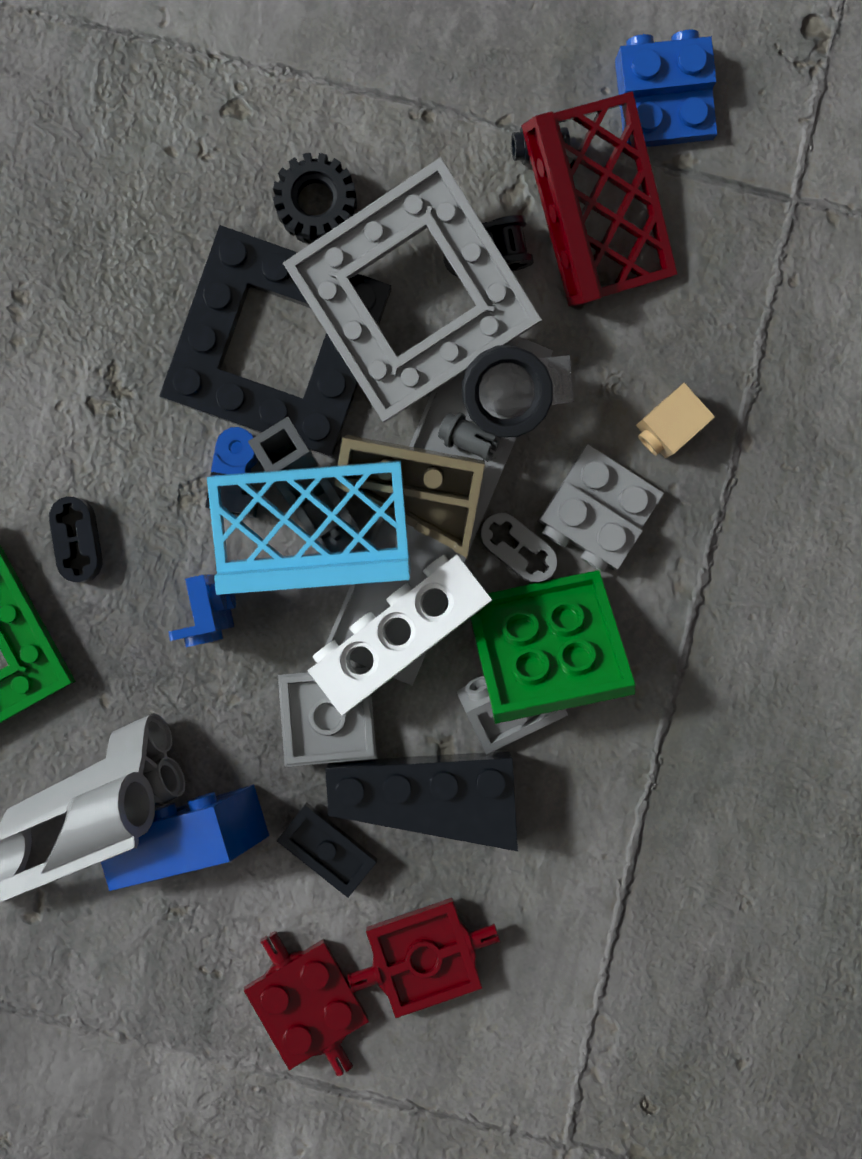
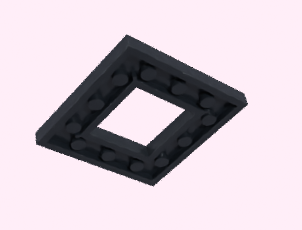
M219 225L159 397L259 433L289 417L310 451L332 458L358 382L327 333L303 398L221 370L250 287L309 308L311 307L283 265L284 261L298 252ZM357 274L349 280L379 326L392 290L391 285Z

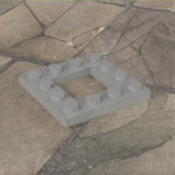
M441 157L283 262V265L383 422H387L466 371L468 365L481 352L495 346H504L542 322V319ZM428 228L476 306L400 356H397L349 279Z

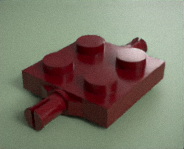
M453 898L366 927V934L373 951V966L351 974L348 973L349 985H351L352 992L356 993V991L379 984L380 988L389 998L395 1018L482 989V983L475 965V950L495 943H501L496 926L493 923L490 926L469 933L468 929L459 919Z
M277 931L270 933L269 938L265 936L260 940V943L273 964L264 975L244 986V993L289 1070L312 1056L325 1054L336 1076L344 1074L343 1067L347 1073L353 1067V1064L340 1043L348 1034L369 1022L366 1012L355 993L352 992L351 986L324 939L304 951L289 954Z

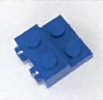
M689 29L673 34L671 41L654 42L652 35L642 34L629 38L625 46H620L615 59L618 94L621 95L633 91L646 147L714 140L717 135L713 87L717 81L712 36L699 38L697 30ZM620 106L622 130L624 131L626 122L622 106ZM629 138L628 141H627V144H629V145L631 146V142H630V138Z

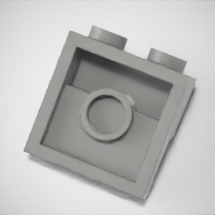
M587 444L537 522L545 526L542 534L556 544L565 548L568 542L584 551L580 558L601 572H604L606 567L617 570L642 533V527L664 493Z

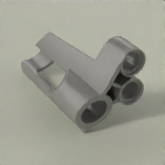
M152 713L114 730L109 738L105 759L6 810L0 822V903L137 848L139 844L138 837L146 834L152 826L155 806L181 796L185 791V778L182 769L175 760L167 756V752L172 746V735L168 724L161 716ZM67 814L46 862L23 871L31 851V828Z

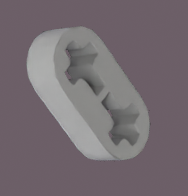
M497 513L484 521L480 529L482 544L521 578L529 582H542L553 575L557 567L555 552L547 543L515 517L507 513ZM504 522L508 523L511 526L508 534L518 545L513 549L503 541L497 544V546L492 544L490 539L493 533L489 530L492 523L497 526L502 525ZM524 547L531 554H537L539 551L544 552L546 556L543 559V563L547 566L545 572L535 570L532 574L528 573L526 567L529 562L518 553L520 549Z

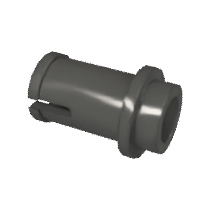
M461 412L456 415L448 413L442 421L438 432V437L444 440L446 447L451 448L455 445L481 457L487 462L494 456L490 449L496 452L501 438L484 432L476 424L467 421L465 414Z

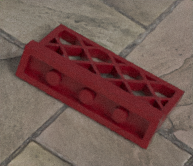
M633 91L555 113L551 111L536 115L521 125L569 306L590 302L601 297L677 275ZM622 106L626 127L621 137L618 138L601 127L600 124L607 110ZM597 113L593 121L586 117L587 115ZM574 120L588 129L578 150L563 141L559 123ZM594 135L615 147L605 168L584 155ZM629 138H630L631 146H630L629 144H627V141H628ZM621 152L636 162L638 172L631 184L612 173ZM568 156L573 159L571 164H569ZM579 164L600 176L590 196H587L575 187L573 175ZM606 181L626 192L616 213L596 201ZM633 198L647 207L649 218L642 230L623 218ZM579 202L585 205L582 211ZM591 210L611 221L601 242L587 234L585 221ZM618 226L638 238L627 259L608 247ZM651 230L653 231L654 237L649 235ZM645 243L658 251L661 270L649 273L634 264ZM591 247L596 250L594 256H593ZM603 255L623 267L614 284L601 287L596 268ZM630 271L638 276L626 280Z

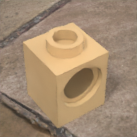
M683 383L636 424L637 428L642 432L638 437L653 455L657 456L661 453L666 459L675 454L715 416L691 389Z

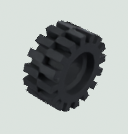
M311 153L303 154L304 160L300 162L294 157L288 161L290 165L288 170L282 167L279 171V182L274 181L273 191L275 197H273L279 219L290 235L294 233L297 240L304 243L306 239H310L313 243L355 215V209H357L355 185L352 182L351 174L347 168L345 170L342 169L340 161L336 158L332 162L328 161L327 154L319 153L318 159H312ZM309 184H323L333 194L331 207L321 215H309L298 205L300 192Z

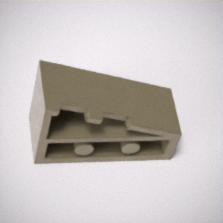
M351 435L342 438L338 466L401 461L406 524L467 558L485 467L484 460ZM392 472L371 474L359 489L381 507L393 493ZM363 475L345 477L355 485ZM335 478V486L346 492L350 491ZM393 501L385 511L395 517Z

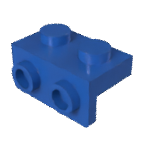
M215 574L186 578L185 581L195 626L169 631L170 641L184 638L185 646L190 647L223 639L222 630L234 627L231 609L236 608L235 593L216 595Z

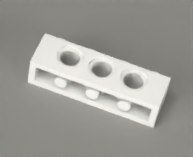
M445 554L436 559L423 570L427 576L424 581L413 589L409 583L400 587L386 599L390 607L377 617L372 612L367 613L349 628L354 634L340 646L333 640L312 656L317 664L311 667L308 672L341 716L360 704L492 601L458 555L454 556L451 560ZM434 589L442 590L448 597L447 610L437 617L428 615L422 604L426 593ZM395 618H403L409 623L411 628L409 640L402 645L393 644L386 634L387 625ZM359 646L369 649L374 658L373 666L367 673L355 671L350 664V655Z

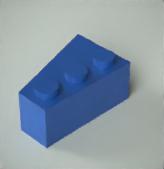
M254 784L217 796L215 792L204 794L188 800L187 805L177 808L175 803L155 808L152 826L146 834L138 837L139 844L137 848L101 862L109 891L231 862L269 837L270 835Z

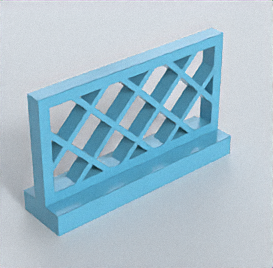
M401 461L207 477L217 573L214 575L216 595L410 580L411 566ZM392 472L393 493L381 507L359 489L371 474ZM363 475L355 485L345 476ZM335 477L350 490L334 510L330 509L311 493L322 478ZM302 479H314L313 482L308 486V488H305L300 482L297 481ZM277 481H287L302 494L286 514L263 496L272 484ZM267 482L259 492L250 485L251 483ZM239 485L253 497L252 501L238 517L222 505L220 486ZM354 494L376 512L360 532L338 515V512ZM305 498L310 500L328 516L312 536L289 518ZM393 501L395 518L385 511ZM257 502L280 519L265 539H262L242 522ZM381 516L396 528L398 547L378 549L364 535ZM223 517L232 523L226 532ZM332 520L354 537L343 552H330L316 540ZM284 524L306 541L296 555L283 556L268 544ZM236 528L258 545L248 559L228 560L226 540ZM358 542L368 549L351 551ZM310 546L319 552L318 554L303 555ZM262 550L266 551L270 556H272L266 558H256Z

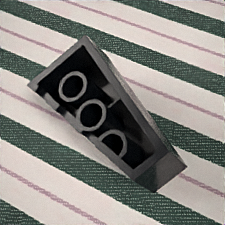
M509 751L491 752L487 755L484 752L328 763L325 769L328 816L518 852L513 758Z

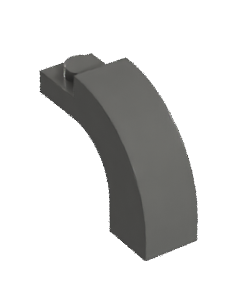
M289 417L284 418L248 441L265 471L321 467ZM328 477L322 478L311 491L332 510L342 501ZM302 479L297 481L300 482L305 488H308V486L313 482L314 479ZM287 481L274 482L290 507L302 495ZM307 498L294 511L306 532L311 536L328 517ZM344 505L338 512V515L360 532V528ZM333 520L316 538L330 552H343L354 539L353 536ZM358 542L351 551L368 549Z

